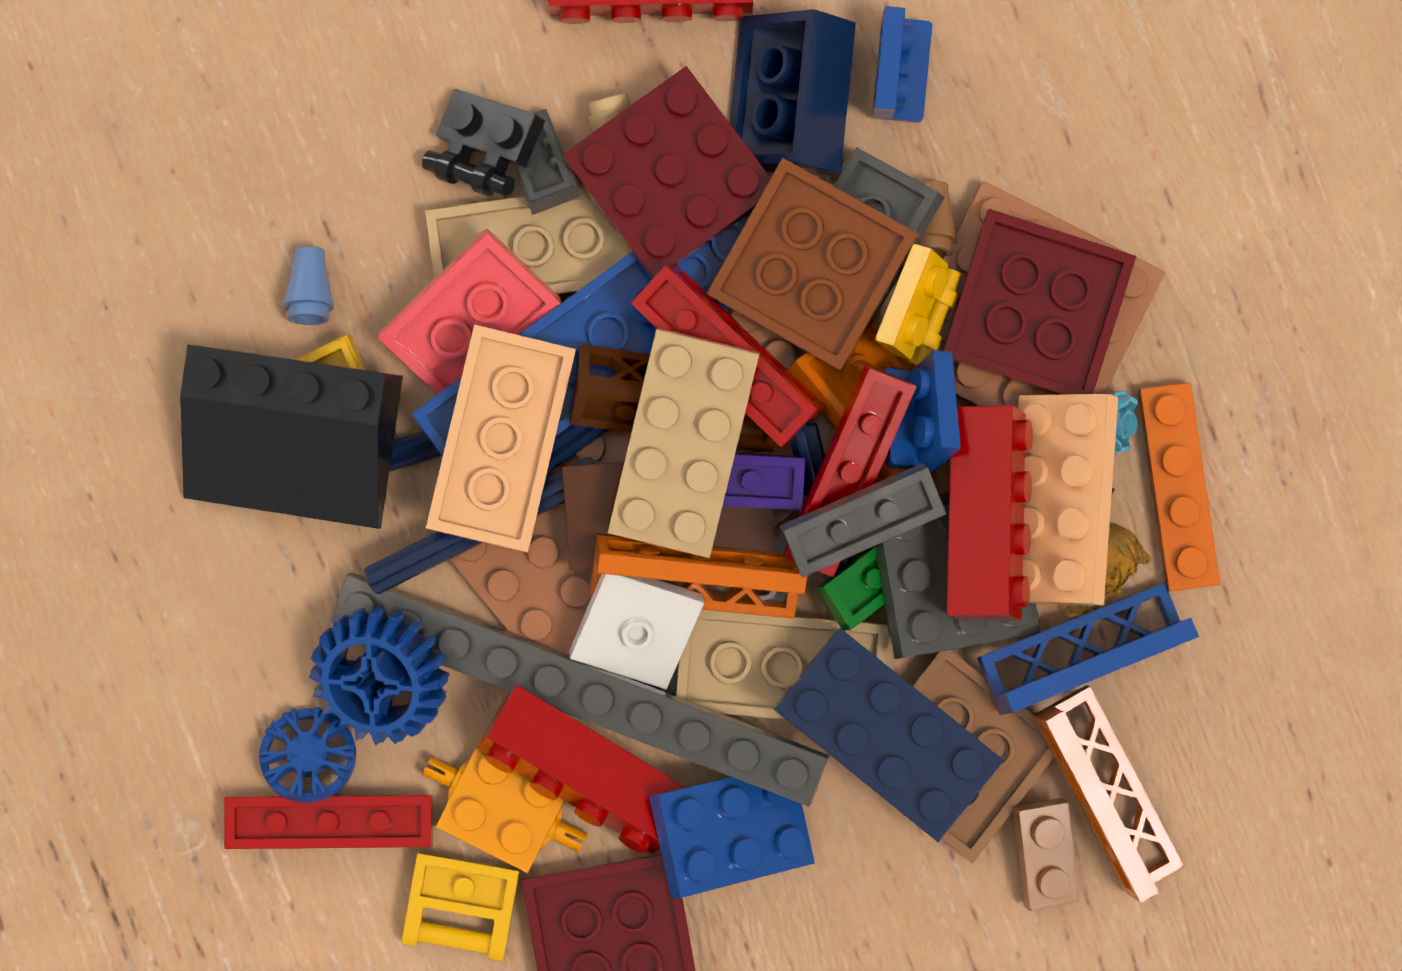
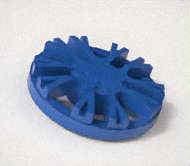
M315 707V709H291V712L283 713L280 719L276 722L273 721L271 726L265 730L266 734L259 750L261 771L268 785L277 794L290 801L313 803L333 796L349 781L356 765V745L349 728L337 730L340 718L333 714L323 715L324 710L320 709V707ZM314 719L313 726L309 731L304 732L299 728L298 721ZM325 722L331 724L322 737L317 735ZM288 725L297 735L291 740L283 731ZM340 733L347 745L335 748L327 746L329 740ZM274 739L285 742L287 745L283 751H269ZM329 756L347 759L346 765L329 761ZM285 759L288 760V763L280 765L271 770L269 768V764L276 763ZM325 769H329L338 778L324 788L318 775ZM293 771L298 776L291 789H288L278 781L286 773ZM304 777H312V792H304Z

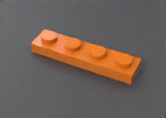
M1191 382L1139 389L1138 397L1167 589L1169 592L1220 585Z

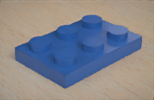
M726 777L649 796L671 899L683 898L815 864L803 807L798 802L733 777Z

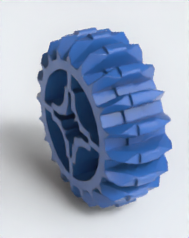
M384 606L374 608L371 613L362 607L361 609H356L350 616L347 614L340 616L333 623V627L327 628L320 636L319 645L313 650L312 657L310 658L316 665L311 669L308 678L320 683L314 689L313 697L323 698L328 702L324 707L323 715L335 713L340 718L337 730L344 729L350 725L355 729V741L364 738L369 732L375 745L383 743L387 737L396 744L403 741L407 735L413 737L419 734L425 725L431 723L438 715L439 707L446 699L447 691L443 689V686L448 682L450 673L439 668L445 662L446 654L432 652L431 647L435 644L436 636L423 638L418 633L421 628V621L413 622L408 626L404 623L403 610L395 612L388 618ZM366 644V652L362 656H359L356 660H347L349 647ZM402 691H412L410 703L392 706V699L395 695H400Z

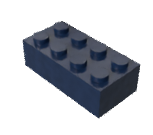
M841 628L835 631L773 708L937 842L942 839L1004 761Z

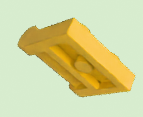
M418 852L403 929L402 944L417 947L418 943L422 942L489 954L488 960L504 962L520 870ZM431 908L495 920L493 932L490 934L423 922L424 909Z

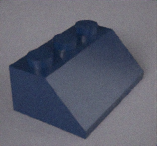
M815 9L743 16V19L740 20L730 124L766 172L774 173L781 159L784 158L813 175L841 174L856 22Z

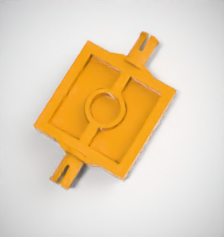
M475 748L470 759L459 769L434 758V756L430 757L428 765L445 774L442 775L425 767L422 776H426L449 788L447 805L436 825L437 829L527 874L539 851L551 839L579 853L583 844L565 836V834H569L584 842L588 833L561 821L564 800L558 797L557 800H551L538 794L530 787L531 780L516 771L506 773L495 768L486 761L485 756L487 754L478 748Z

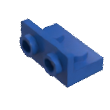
M885 6L881 21L872 118L920 123L924 117L932 23L930 21L904 19L905 8Z
M933 350L913 370L886 368L884 372L912 382L916 386L886 456L887 465L890 468L910 469L924 463L929 471L935 472L961 449L952 352Z

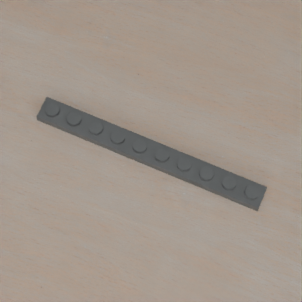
M353 572L346 574L330 621L331 623H334L342 615L345 616L347 614L350 616L356 609H361L362 607L371 613L374 608L384 606L388 618L395 612L403 610L405 624L410 626L413 622L421 621V628L418 633L423 638L436 636L435 644L431 647L432 652L446 654L445 662L442 664L445 667L507 691H511L518 685L556 709L808 807L813 802L829 758L828 754L622 675L572 660L570 655L395 588H391L381 594H376L371 589L366 577Z

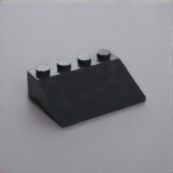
M187 344L180 393L184 498L381 529L403 376Z

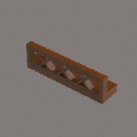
M580 344L577 353L576 387L570 407V425L632 433L644 383V378L641 375L646 373L650 354ZM589 364L609 367L617 375L611 378L589 375ZM745 414L737 447L773 452L776 442Z

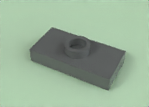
M547 109L534 113L545 120V123L526 168L513 164L532 215L580 197L572 173L562 160V154L564 153Z

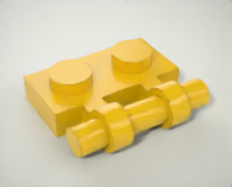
M913 243L875 340L893 355L906 358V363L913 367H916L933 350L938 351L943 340L939 333L948 310L955 309L960 296L956 293L962 274L948 268V264L932 249Z

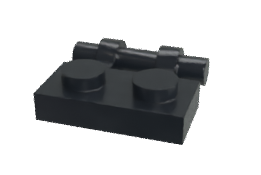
M454 89L436 132L437 137L450 143L447 151L441 154L430 150L427 151L422 159V167L424 170L435 173L438 180L450 184L460 181L471 185L474 192L486 196H492L496 193L508 197L514 190L515 181L513 177L505 175L509 163L526 168L545 120L534 113ZM473 151L486 155L483 163L477 166L468 163Z

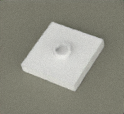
M601 574L569 650L570 659L667 689L704 605L703 594L657 579Z

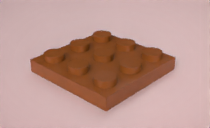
M782 158L706 294L843 371L907 259L913 243H916L920 234Z

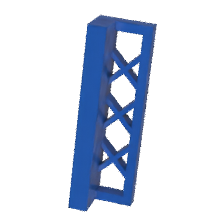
M1164 582L977 657V660L999 715L1016 712L1198 638L1199 635L1192 618L1179 619ZM1156 598L1166 626L1151 632L1133 624L1140 603ZM1128 609L1124 619L1113 615ZM1100 619L1121 627L1114 646L1107 650L1086 642L1094 622ZM1082 627L1078 638L1068 634V632ZM1129 631L1139 635V637L1125 642ZM1056 637L1075 646L1068 665L1060 669L1040 661L1048 640ZM1036 646L1032 657L1021 652ZM1083 650L1095 654L1079 661ZM1011 656L1029 664L1021 685L1005 691L994 662ZM1037 668L1048 673L1033 679Z

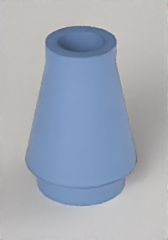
M306 246L294 250V262L283 303V308L288 311L287 319L289 322L300 325H320L329 321V312L334 309L325 265V250L322 248Z

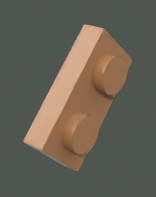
M1063 798L1013 806L1024 906L1029 911L1079 902L1068 802Z

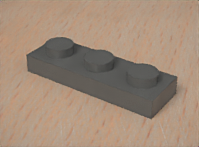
M921 463L782 524L779 527L797 571L803 578L945 515L946 512L928 467Z

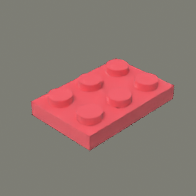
M486 228L378 333V339L431 389L439 394L462 377L474 325L519 335L560 305L561 300L544 281Z

